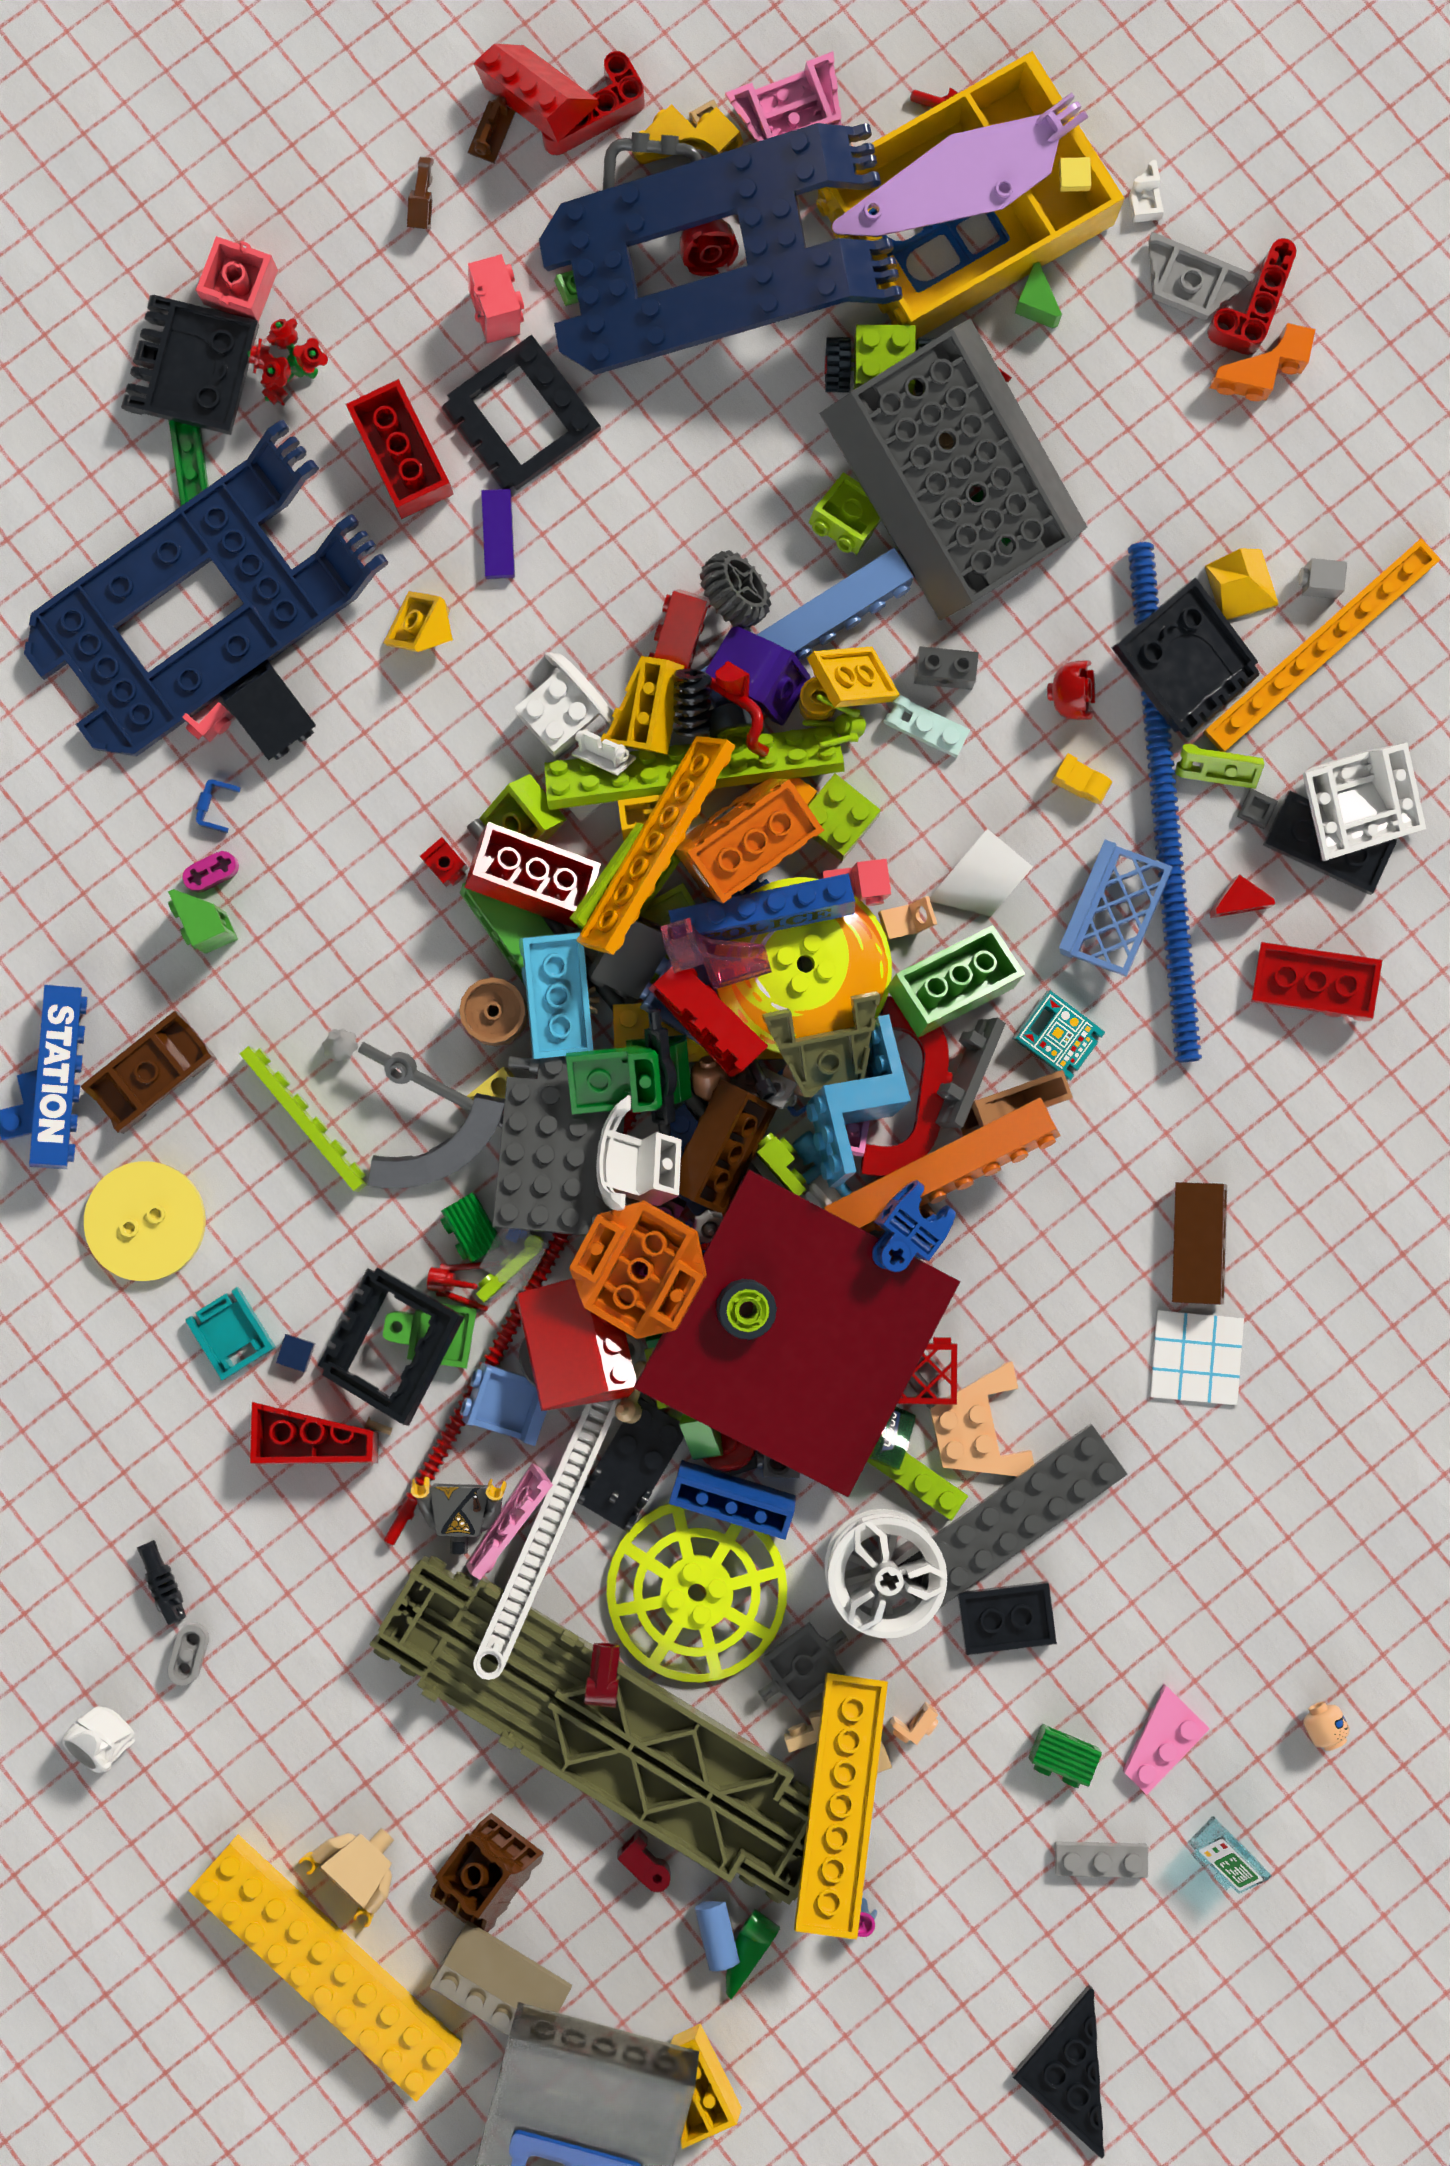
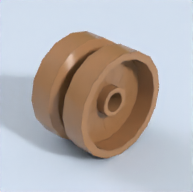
M491 977L478 980L468 987L461 998L459 1013L462 1025L473 1038L484 1045L494 1047L508 1045L519 1038L527 1027V1002L519 990L505 979ZM492 1007L496 1010L499 1009V1013L495 1017H491V1014L488 1012Z

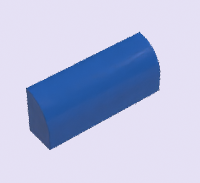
M681 1460L669 1504L786 1540L795 1511L796 1495Z

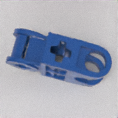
M918 1180L910 1182L901 1189L875 1220V1223L885 1230V1233L872 1250L873 1261L880 1268L900 1272L907 1268L915 1255L919 1259L929 1261L946 1239L955 1220L956 1212L948 1205L941 1208L936 1215L932 1214L925 1219L922 1217L919 1205L922 1200L920 1196L924 1191V1185ZM890 1250H892V1254L894 1255L893 1260H891V1256L889 1255Z

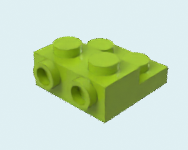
M843 472L814 508L808 523L812 525V529L817 535L821 537L827 535L835 540L837 547L845 553L853 552L857 555L870 539L881 519L860 483Z
M770 1132L758 1143L760 1150L756 1155L787 1190L800 1196L807 1190L803 1186L807 1181L795 1168L791 1171L787 1168L795 1160V1157L792 1155L795 1149L784 1137L779 1141Z

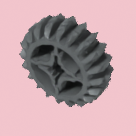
M728 550L716 553L705 562L702 572L699 574L702 580L700 585L705 589L704 596L709 599V605L716 609V614H721L725 622L730 621L733 627L738 626L743 629L757 625L766 617V614L770 612L769 607L772 605L769 599L771 595L766 590L767 584L762 581L761 574L757 573L755 566H751L748 563L747 558L742 559L739 553L734 554Z

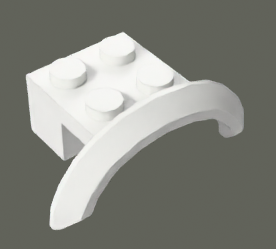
M546 652L544 654L545 658L553 667L556 666L559 670L518 704L515 710L523 723L553 757L557 759L577 742L575 736L579 730L586 728L600 715L610 728L614 717L609 705L570 661L561 654Z
M630 1095L617 1103L610 1112L601 1132L596 1160V1176L603 1201L610 1209L617 1211L625 1209V1197L638 1201L645 1200L652 1205L660 1206L679 1196L682 1140L659 1132H655L643 1140L616 1132L622 1118L630 1111Z

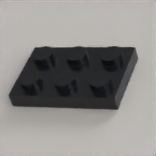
M1048 1581L958 1593L966 1655L1057 1644Z

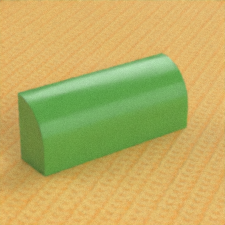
M463 883L460 890L461 896L524 984L522 978L523 957L519 949L520 938L554 935L542 916L464 888L465 883Z

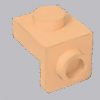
M925 1702L909 1726L893 1716L890 1720L894 1728L892 1733L905 1743L911 1740L917 1745L925 1734L929 1736L937 1726L938 1720L936 1718L938 1713L934 1707Z

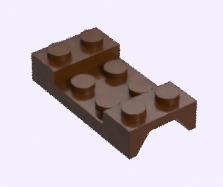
M173 1011L83 1083L81 1088L99 1104L111 1119L117 1133L124 1134L147 1115L146 1112L187 1079L199 1074L217 1058L182 1014Z

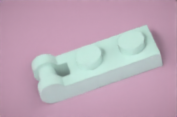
M899 695L892 702L894 707L891 713L886 714L883 721L886 725L955 758L958 757L970 729L919 706L904 696ZM904 711L912 715L909 723L901 719Z

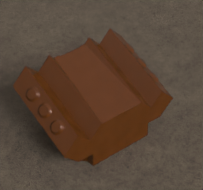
M490 1813L477 1825L472 1833L465 1835L435 1876L437 1881L432 1887L430 1898L466 1924L468 1920L484 1931L489 1932L495 1926L497 1918L507 1910L508 1905L511 1903L510 1901L518 1890L529 1880L531 1871L542 1862L544 1852L494 1814Z

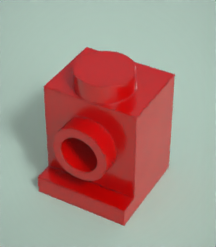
M443 837L420 855L423 862L445 887L450 884L453 886L458 884L466 876L467 865ZM444 858L450 859V865L446 868L440 866V862Z

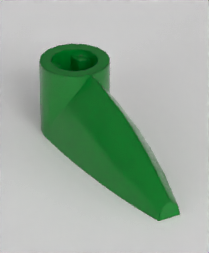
M754 1909L749 1915L735 1941L740 1963L727 1969L726 1994L731 2000L780 1930V1926L757 1909Z

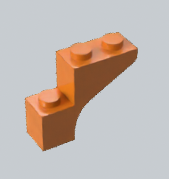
M1287 323L1279 336L1277 347L1268 353L1220 366L1212 378L1209 388L1215 389L1223 395L1238 394L1245 396L1250 401H1266L1273 391L1277 369H1281L1283 373L1291 375L1303 372L1309 363L1316 329Z

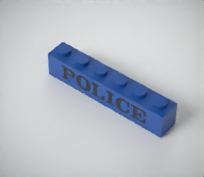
M849 873L731 897L725 903L712 901L668 911L676 951L855 915V898Z

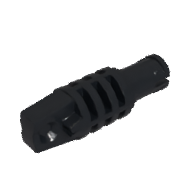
M155 1540L137 1547L147 1572L144 1578L148 1582V1588L152 1592L151 1595L155 1599L154 1603L158 1611L162 1612L168 1625L181 1621L186 1617L182 1602H184L183 1597L177 1588L178 1584L177 1582L175 1583L171 1567L168 1564L165 1565L161 1558Z

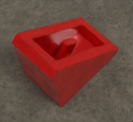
M1239 874L1232 879L1209 912L1210 918L1268 909L1275 905V899Z

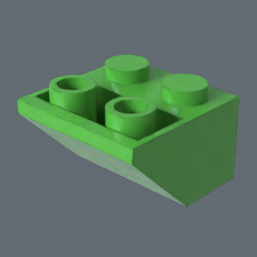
M172 889L168 891L172 899L168 901L169 908L174 917H179L183 924L180 932L187 945L191 944L194 949L207 954L238 940L225 911L210 902Z

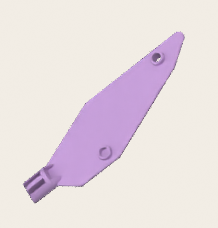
M1071 92L1043 114L951 134L837 218L832 224V230L837 235L878 237L1003 210L1051 174L1059 139L1086 120L1088 115L1083 111L1069 121L1082 107L1078 101L1068 106L1075 98ZM875 208L878 214L871 215L868 209Z

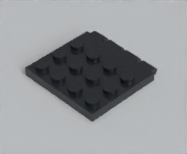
M1196 577L1185 584L1111 647L1175 733L1180 731L1187 738L1203 726L1204 722L1212 718L1223 708V705L1229 703L1242 691V688H1246L1260 674L1255 667L1258 663L1257 659Z

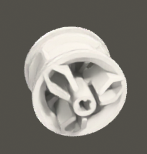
M892 1509L863 1511L845 1521L834 1533L827 1547L824 1572L832 1601L842 1618L858 1631L877 1638L907 1636L925 1626L939 1610L947 1587L945 1560L938 1545L927 1530L911 1516ZM877 1535L879 1550L870 1553L861 1542ZM898 1536L908 1539L907 1542L894 1550ZM917 1552H921L922 1559L898 1566ZM848 1560L868 1568L863 1570L860 1566L845 1571ZM907 1574L909 1579L923 1575L921 1584L904 1578L902 1575ZM871 1579L852 1593H849L846 1586ZM877 1588L876 1594L874 1595L873 1590ZM900 1592L908 1601L892 1609L891 1596ZM875 1596L872 1608L863 1605V1603Z

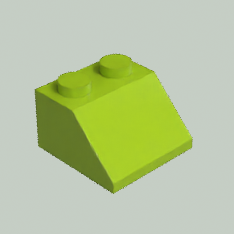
M531 774L509 783L479 818L485 826L490 822L541 842H545L552 837L567 820L559 809L549 810L547 794Z

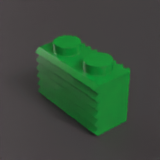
M470 1193L441 1210L444 1217L440 1221L448 1234H455L459 1241L455 1247L463 1260L468 1258L471 1263H474L504 1245L475 1193Z
M1042 1724L1028 1758L1032 1764H1035L1033 1769L1039 1773L1051 1776V1773L1054 1772L1063 1776L1062 1781L1064 1783L1079 1788L1080 1784L1087 1787L1090 1786L1102 1752L1095 1745Z

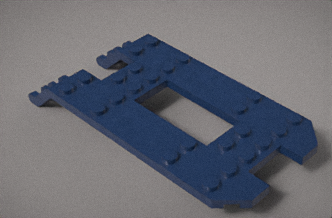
M816 123L561 203L539 238L543 266L547 271L572 264L580 307V316L554 323L559 352L592 374L597 375L845 302L888 304L902 299L903 294L900 286L895 285L887 289H879L878 284L894 282L899 278L898 270L894 269L897 266L896 259L894 257H887L879 261L873 260V256L887 254L894 249L892 238L887 237L875 241L838 238L806 248L797 195L820 188L867 190L881 184L880 174L877 171H871L864 175H857L856 170L861 171L876 166L877 158L875 155H872L875 153L874 144L864 143L857 147L851 146V142L867 140L871 137L870 124L864 123L850 127ZM738 214L747 266L638 298L630 246Z
M284 420L278 421L266 430L247 460L31 613L29 621L30 632L28 642L25 644L24 655L44 680L66 664L74 671L99 706V708L75 724L93 749L137 757L186 722L182 718L185 713L193 717L356 600L376 573L388 565L389 562L383 554H378L365 566L361 563V560L366 555L371 554L376 549V544L373 540L366 542L369 538L366 531L358 532L348 542L344 540L345 535L359 525V521L353 514L338 522L316 553L293 569L290 568L260 526L288 507L305 481L319 470V467L313 460H308L295 472L293 471L292 466L297 461L303 459L307 453L303 446L298 447L300 442L295 436L289 437L276 448L274 445L276 441L289 432V427ZM213 561L244 604L148 672L117 628L206 564Z

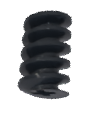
M695 669L676 670L674 676L683 680L674 683L675 689L682 690V692L674 694V700L682 703L674 705L673 710L677 713H682V715H677L673 718L674 723L681 725L674 728L673 731L679 735L689 737L703 735L709 732L711 728L708 720L711 718L709 709L712 702L709 697L712 694V690L709 686L712 683V677L708 673Z

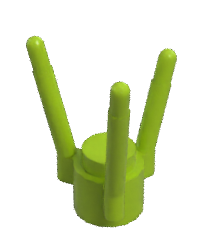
M820 694L817 695V700L833 707L827 697ZM849 707L835 708L844 712L835 721L803 720L802 724L813 727H835V731L842 736L820 742V748L846 742H858L859 737L863 735L866 728L865 719L860 715V710Z

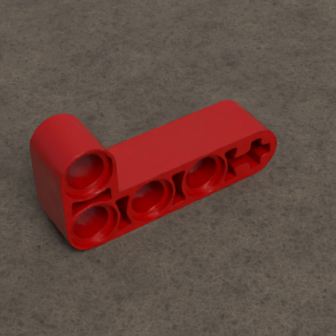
M613 51L606 55L604 59V74L607 86L592 94V96L598 99L599 104L583 119L586 121L585 124L576 125L558 143L542 132L543 145L549 154L557 156L564 154L642 111L645 103L644 86L625 53ZM614 69H621V70H623V71L620 72V73H613V72H611V71H613ZM629 93L637 94V96L633 98L626 97V95ZM605 106L612 108L609 111L600 110L602 107Z
M1281 238L1272 244L1264 258L1244 313L1230 308H1223L1217 311L1207 331L1211 342L1245 355L1253 354L1259 349L1268 333L1296 257V246L1291 240ZM1278 256L1282 257L1280 266L1275 265ZM1265 280L1272 281L1276 287L1268 286ZM1255 307H1262L1266 313H1259ZM1218 323L1226 324L1229 330L1221 329ZM1245 333L1253 334L1256 340L1248 339Z

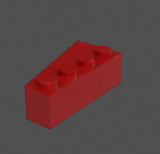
M252 1402L250 1464L378 1463V1432Z

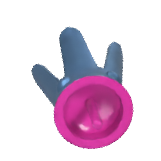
M864 1897L861 1904L859 1937H867L873 1933L875 1929L874 1920L877 1916L876 1909L871 1914L869 1913L867 1900Z

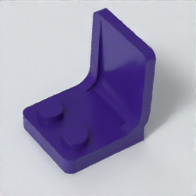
M731 627L706 669V673L716 678V670L725 665L727 661L749 673V698L762 708L772 722L783 726L800 699L801 688L810 679V674L792 651L741 627Z

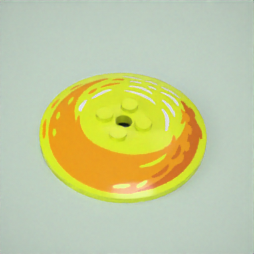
M807 877L781 879L761 886L751 893L818 879ZM855 895V915L715 944L713 978L717 995L768 1045L766 1049L780 1053L762 1018V1014L789 1009L792 1013L795 1038L853 1027L854 1021L850 996L877 991L880 994V1003L877 1005L875 1018L879 1016L889 993L887 986L891 982L892 977L891 953L886 935L876 916L862 901H858V897ZM808 957L813 963L812 970L807 973L800 971L797 967L798 958Z

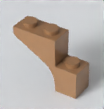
M1060 1070L975 1100L963 1128H960L963 1136L1040 1097L1046 1107L1072 1099L1073 1096L1064 1071Z

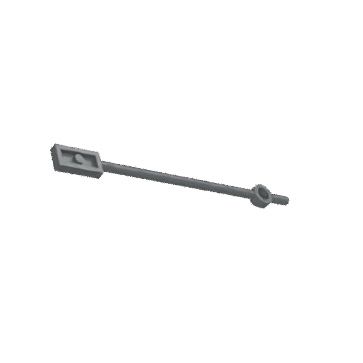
M362 1042L359 1047L358 1053L384 1066L385 1074L392 1082L405 1084L411 1080L468 1111L471 1110L474 1102L473 1099L418 1071L415 1060L409 1054L396 1052L390 1056L365 1042ZM503 1115L501 1116L500 1121L497 1125L500 1128H502ZM625 1197V1205L640 1202L638 1200ZM676 1197L660 1206H653L678 1220L687 1202Z

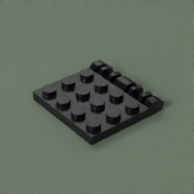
M150 295L147 309L150 311H147L144 319L151 324L162 326L164 329L163 332L146 328L141 330L140 337L146 341H138L133 362L144 368L133 366L130 374L137 379L150 382L149 387L128 383L125 391L128 394L124 395L121 408L139 415L147 414L231 435L250 364L248 363L249 356L247 352L255 344L259 329L258 320L157 295Z

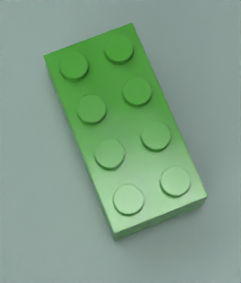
M992 925L896 973L887 986V990L919 1038L1014 989L1025 973Z

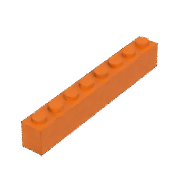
M1040 1097L824 1208L826 1211L868 1233L874 1230L882 1231L883 1229L875 1223V1220L889 1201L910 1182L918 1180L924 1185L919 1207L929 1202L935 1204L944 1200L947 1197L946 1194L955 1189L964 1190L974 1184L973 1180L983 1175L988 1177L998 1173L1001 1170V1166L1011 1161L1012 1163H1017L1028 1157V1152L1038 1147L1039 1149L1050 1147L1056 1142L1055 1139L1061 1135Z

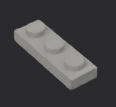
M1055 1842L1056 1876L1148 1878V1846L1146 1843Z

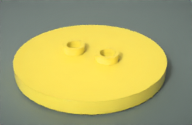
M133 1162L120 1166L108 1173L93 1189L84 1212L85 1237L94 1257L113 1274L133 1281L159 1280L176 1273L194 1257L205 1233V1208L194 1184L175 1168L157 1162Z

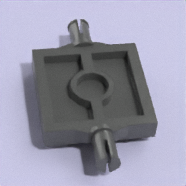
M808 1622L761 1657V1661L771 1674L772 1682L759 1690L758 1693L767 1702L768 1699L780 1691L790 1699L798 1710L824 1690L826 1673L846 1674V1671L836 1659L834 1650L846 1641H849L847 1636L840 1630L829 1640H826Z

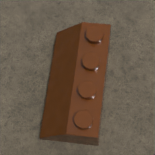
M721 1079L712 1093L711 1100L704 1114L698 1121V1126L691 1140L685 1146L680 1163L679 1194L724 1215L777 1108Z

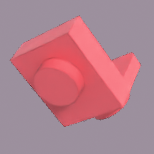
M218 702L199 724L187 713L182 718L189 723L185 728L198 740L203 736L211 742L217 734H223L230 727V720L234 716Z

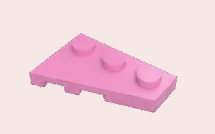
M1163 1684L1159 1692L1160 1696L1154 1709H1151L1147 1718L1148 1722L1141 1737H1138L1123 1769L1124 1773L1146 1795L1210 1729L1165 1684Z

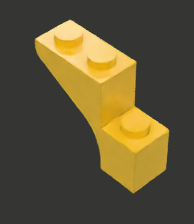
M670 104L666 110L662 109L656 114L653 123L645 131L639 132L649 133V140L661 141V135L679 136L678 143L692 145L694 148L707 151L712 155L739 148L744 143L740 131L717 107L711 112L705 113L699 119L696 128H694ZM632 151L634 158L641 164L673 156Z

